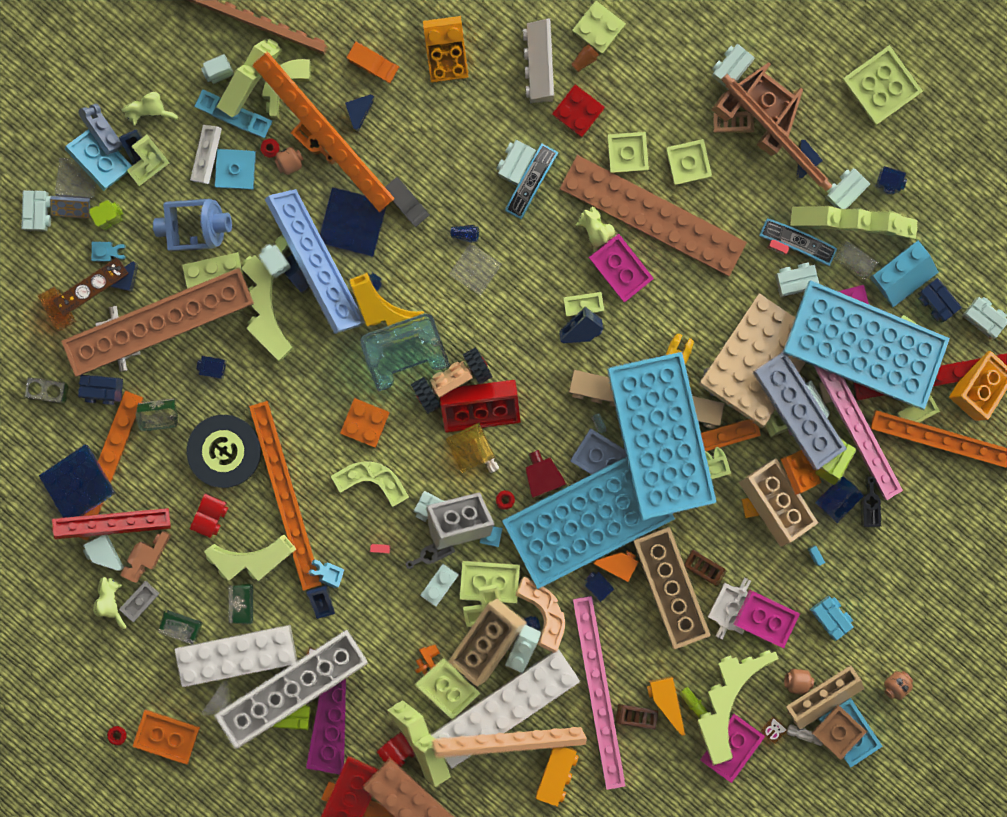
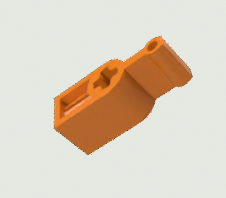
M358 42L354 43L346 57L350 63L389 84L399 69L398 65L388 61Z
M302 122L292 130L291 135L310 153L316 155L321 153L329 164L335 162ZM313 141H314L315 143L318 142L319 147H318V148H316V147H313V148H312V144H311V143H312Z

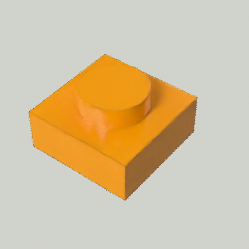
M749 498L741 499L745 518L759 516Z

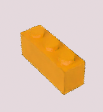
M568 746L552 748L535 796L537 800L557 807L559 802L563 803L566 794L563 791L565 784L569 785L572 778V773H570L571 767L576 766L579 755H576V749Z

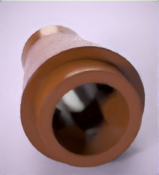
M588 44L582 48L571 65L580 72L583 68L595 62L599 54Z

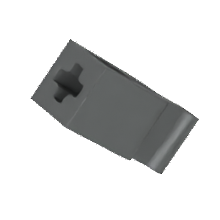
M398 177L385 186L395 198L393 203L415 228L430 216Z
M433 543L422 549L420 558L413 561L409 560L405 565L407 569H410L421 561L431 564L454 553L455 549L453 546L437 552V548ZM426 550H429V552H434L432 560H430L429 558H424Z

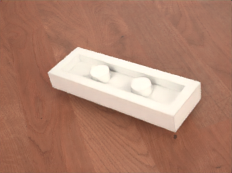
M203 125L191 181L209 184L222 128Z

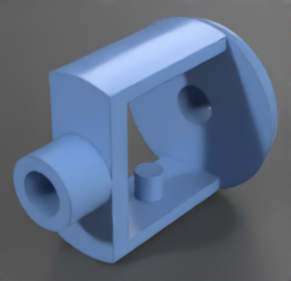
M211 199L165 202L163 204L165 217L155 218L153 221L155 236L167 238V248L170 252L216 248L221 245L224 233L230 232L232 229L230 214L222 213L219 203ZM203 205L201 227L206 243L198 244L197 236L190 237V244L180 245L176 207Z

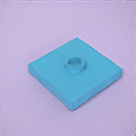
M217 149L215 188L254 190L256 151Z

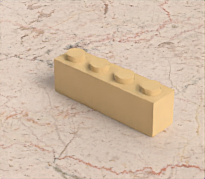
M849 666L787 705L786 708L790 717L799 730L834 709L837 705L842 704L864 690V686L853 667Z

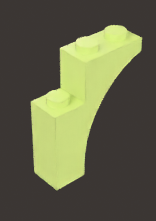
M266 38L253 47L244 65L238 68L217 105L218 109L232 118L240 112L251 91L261 78V75L252 65L266 52L276 59L282 51V48L278 46L276 41Z
M283 535L270 546L254 552H232L215 544L204 552L207 560L211 564L216 565L219 569V574L224 579L230 581L243 569L247 568L248 574L253 579L259 581L292 554L296 548Z
M403 700L388 709L389 717L399 727L413 749L425 779L434 787L449 779L451 776L445 758H436L432 748V740H435V738L429 734L424 717Z

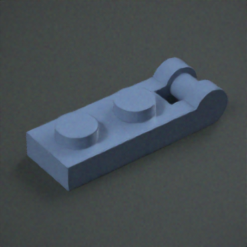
M92 104L89 108L79 109L80 118L106 155L120 151L123 148L120 139L102 115L98 104Z

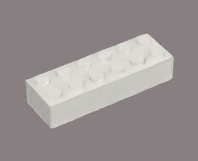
M291 625L175 649L182 687L293 665L298 662Z

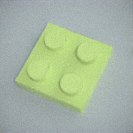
M595 1L572 32L602 55L626 24L599 2Z
M646 132L607 135L610 173L649 170Z
M704 139L666 147L674 186L712 177Z

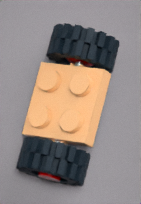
M476 347L463 354L469 367H466L463 361L460 363L456 362L448 370L433 375L432 379H430L433 386L432 390L424 377L411 384L420 404L423 405L427 414L441 407L434 393L439 397L472 379V373L479 385L493 377L488 369V365Z

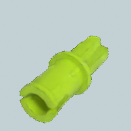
M685 687L680 691L679 694L689 705V710H693L699 719H701V715L709 713L702 705V700H698L689 687Z

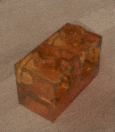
M52 287L38 295V298L55 329L61 331L77 321L72 312L64 317L59 311L53 299L60 296L61 292L59 288Z

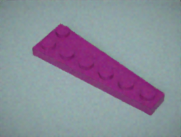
M346 679L319 696L306 764L307 769L339 775L343 769L345 759Z

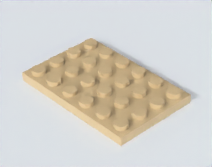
M759 293L699 385L763 428L775 411V407L753 372L783 352L795 317ZM788 355L799 373L806 362Z

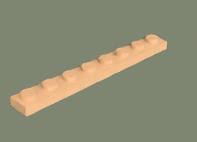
M581 727L441 738L432 740V748L436 758L586 745L587 738Z

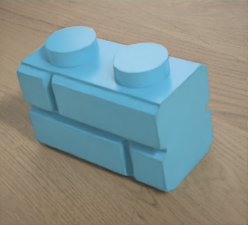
M826 596L812 607L810 611L830 637L837 641L853 628L851 624L853 620L847 612L842 613L839 609L841 604L835 597Z

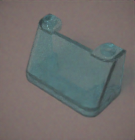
M421 314L363 335L360 340L367 366L378 392L393 385L394 373L429 362L434 370L450 367L434 318L430 314Z

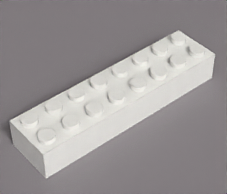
M346 630L215 716L235 748H239L369 663L348 630Z
M558 649L557 652H551L523 673H520L453 720L434 731L431 736L435 739L504 734L578 684L580 680ZM471 755L444 758L450 767L454 768Z

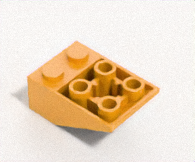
M461 16L423 21L431 83L469 78Z

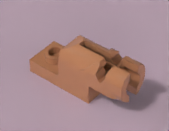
M162 531L161 534L158 533L153 541L154 547L144 542L137 543L127 559L132 568L125 566L120 575L137 583L146 571L145 567L151 570L155 568L171 534Z

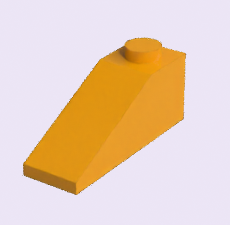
M673 677L649 681L650 686H647L649 698L653 697L654 702L681 736L685 735Z

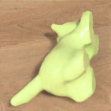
M150 92L141 98V101L131 102L121 109L122 112H126L125 118L132 122L134 126L138 123V119L141 116L160 115L175 120L178 119V116L174 113L164 110L160 95L156 92Z
M591 207L590 212L584 210L579 221L576 223V226L586 228L589 240L593 246V252L597 251L615 236L614 227L610 224L601 223L600 213L595 207Z
M100 578L98 586L100 597L94 602V614L98 617L115 618L118 625L122 629H126V625L118 613L115 600V592L118 588L122 587V584H119L113 578Z

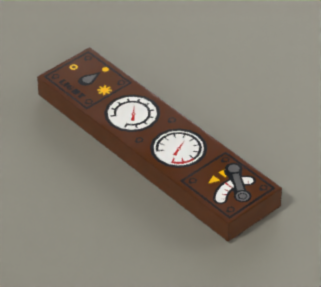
M116 258L53 299V302L65 317L129 274L120 260Z

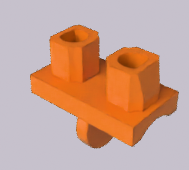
M435 644L419 649L426 664L423 663L421 658L416 660L419 666L415 670L416 674L422 671L425 676L428 673L427 668L429 667L431 670L435 666L431 658L440 654Z

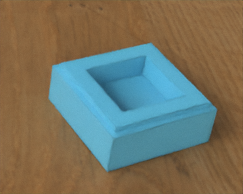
M813 545L808 548V552L816 565L820 566L825 563L817 546Z

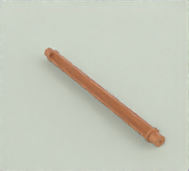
M726 74L721 79L726 84L725 87L731 91L818 186L828 191L832 187L828 178L746 93L735 79Z

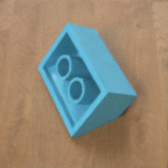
M918 240L869 278L890 305L894 307L935 276L938 270L930 254Z

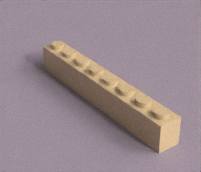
M578 370L573 371L569 393L572 394L573 398L583 400L585 396L591 398V402L602 404V401L610 402L609 406L615 407L609 377ZM692 396L698 422L704 423L703 427L712 429L715 426H720L725 403Z

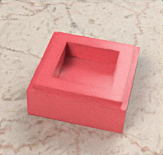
M771 240L767 247L783 255H786L789 250V246L776 240Z
M372 544L370 552L390 553L391 546Z

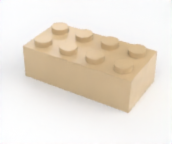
M777 458L767 462L739 481L740 486L780 547L791 543L818 524V521L801 495H795L789 478Z
M498 599L488 603L448 662L472 683L479 686L487 681L526 625V622Z

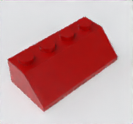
M515 379L456 387L440 396L445 433L521 423Z

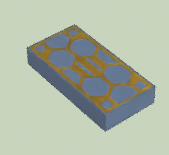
M51 196V216L90 218V198Z

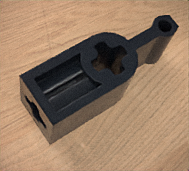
M866 477L867 494L861 498V527H881V501L879 496L874 494L875 478ZM870 496L872 500H875V503L871 504V507L870 504L866 503V501L870 499Z

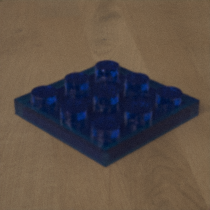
M332 187L320 232L324 244L374 257L387 206L379 212L365 195Z
M86 444L39 475L63 518L83 516L116 494L90 447Z

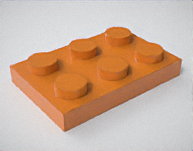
M145 709L132 747L187 765L200 727Z

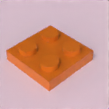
M354 398L340 434L376 448L390 412Z
M802 450L780 459L795 495L822 483L820 476L816 475V470L813 469Z

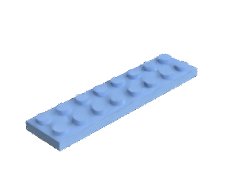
M294 189L266 197L265 201L334 334L362 326L365 320L297 190Z

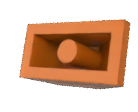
M626 551L625 554L619 552L596 559L593 564L628 582L639 561L635 560L636 555Z

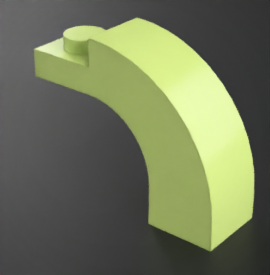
M296 59L280 65L294 82H310V59ZM265 82L262 97L270 99V102H266V113H269V116L273 119H279L280 97Z

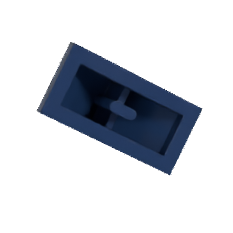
M371 94L345 103L354 131L357 133L375 100V97Z
M135 129L120 136L119 139L133 165L142 158L133 149L132 145L142 139L141 133Z
M806 140L799 142V149L815 166L823 161ZM797 163L796 180H801L808 173Z
M134 261L124 267L129 275L110 287L133 292L138 264Z
M327 585L307 591L317 619L335 614Z

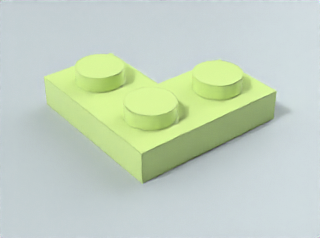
M146 135L132 145L133 149L142 159L127 171L140 186L167 166L169 161L150 137Z
M498 584L479 587L481 604L463 607L466 627L474 625L488 603L496 599L501 601Z

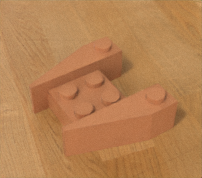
M768 62L738 84L789 137L803 89L799 88L792 94L765 73L771 65ZM730 90L722 94L711 109L725 121L730 120L740 106L750 113ZM767 130L756 144L770 156L777 154L782 147Z

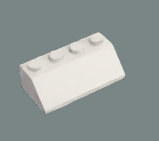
M543 19L527 23V29H523L524 41L527 40L528 48H524V59H528L529 66L525 67V79L529 78V86H526V98L530 97V103L553 102L554 99L550 19Z

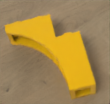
M368 273L349 279L367 326L378 325L381 321L385 320L392 339L402 338L408 333L421 331L429 326L423 311L403 310L383 299L372 285Z

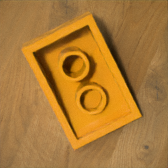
M988 351L957 383L949 398L973 420H988L1007 391V365L991 351Z

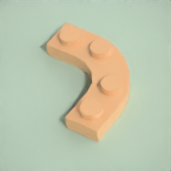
M523 577L518 586L516 596L532 603L540 610L543 615L544 626L538 645L555 653L558 651L564 633V613H561L560 607L557 604V598L545 587L537 589L534 581Z

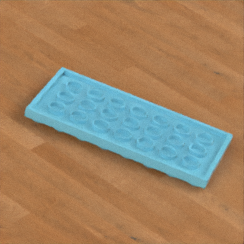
M810 280L805 289L783 353L924 410L950 338Z
M682 352L607 368L641 520L717 503Z
M625 457L502 521L537 589L675 518L670 513L641 520L628 460Z

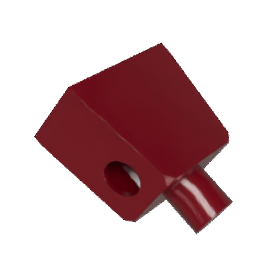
M539 450L528 454L532 465L525 467L532 498L566 485L564 478L551 457L543 460Z

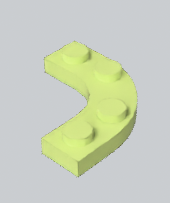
M367 461L354 463L331 476L340 493L359 482L372 481L378 484L384 491L392 507L409 498L394 472L379 463Z

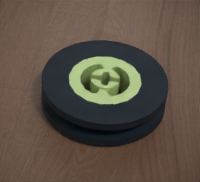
M215 415L203 420L194 428L187 443V459L191 470L201 481L214 487L228 488L242 484L254 474L261 458V445L255 430L244 420L232 415ZM222 437H226L228 441L218 445L222 448L227 446L226 451L233 455L232 445L236 444L237 456L228 465H221V460H227L230 457L227 455L221 456L219 449L215 448V459L211 456L212 444Z

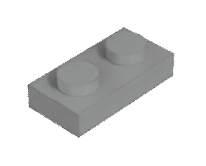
M145 581L119 610L132 622H135L160 593Z

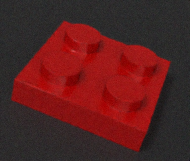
M575 84L552 113V116L582 138L603 112L605 106Z

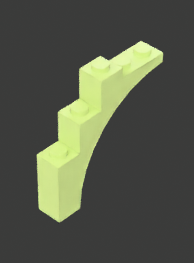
M830 206L792 207L790 226L859 231L916 239L917 220L903 217L898 213L870 212L862 209H838Z
M282 234L276 239L275 243L282 255H284L289 245ZM255 255L253 257L249 256L243 261L242 264L244 266L241 269L257 284L255 287L252 285L249 291L254 301V304L251 306L260 315L258 317L256 315L247 322L249 326L246 329L281 362L294 348L284 337L274 314L272 302L274 277L262 260H259Z
M769 650L760 653L759 658H745L741 660L742 664H739L737 657L727 656L720 659L721 663H718L717 666L725 686L722 687L721 684L710 687L711 691L707 694L714 715L711 712L700 716L701 719L697 721L713 766L732 759L728 741V722L735 697L752 675L778 660L776 652L771 653Z

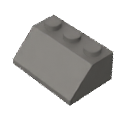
M480 492L426 507L430 535L437 550L488 537L491 535L494 527V522Z

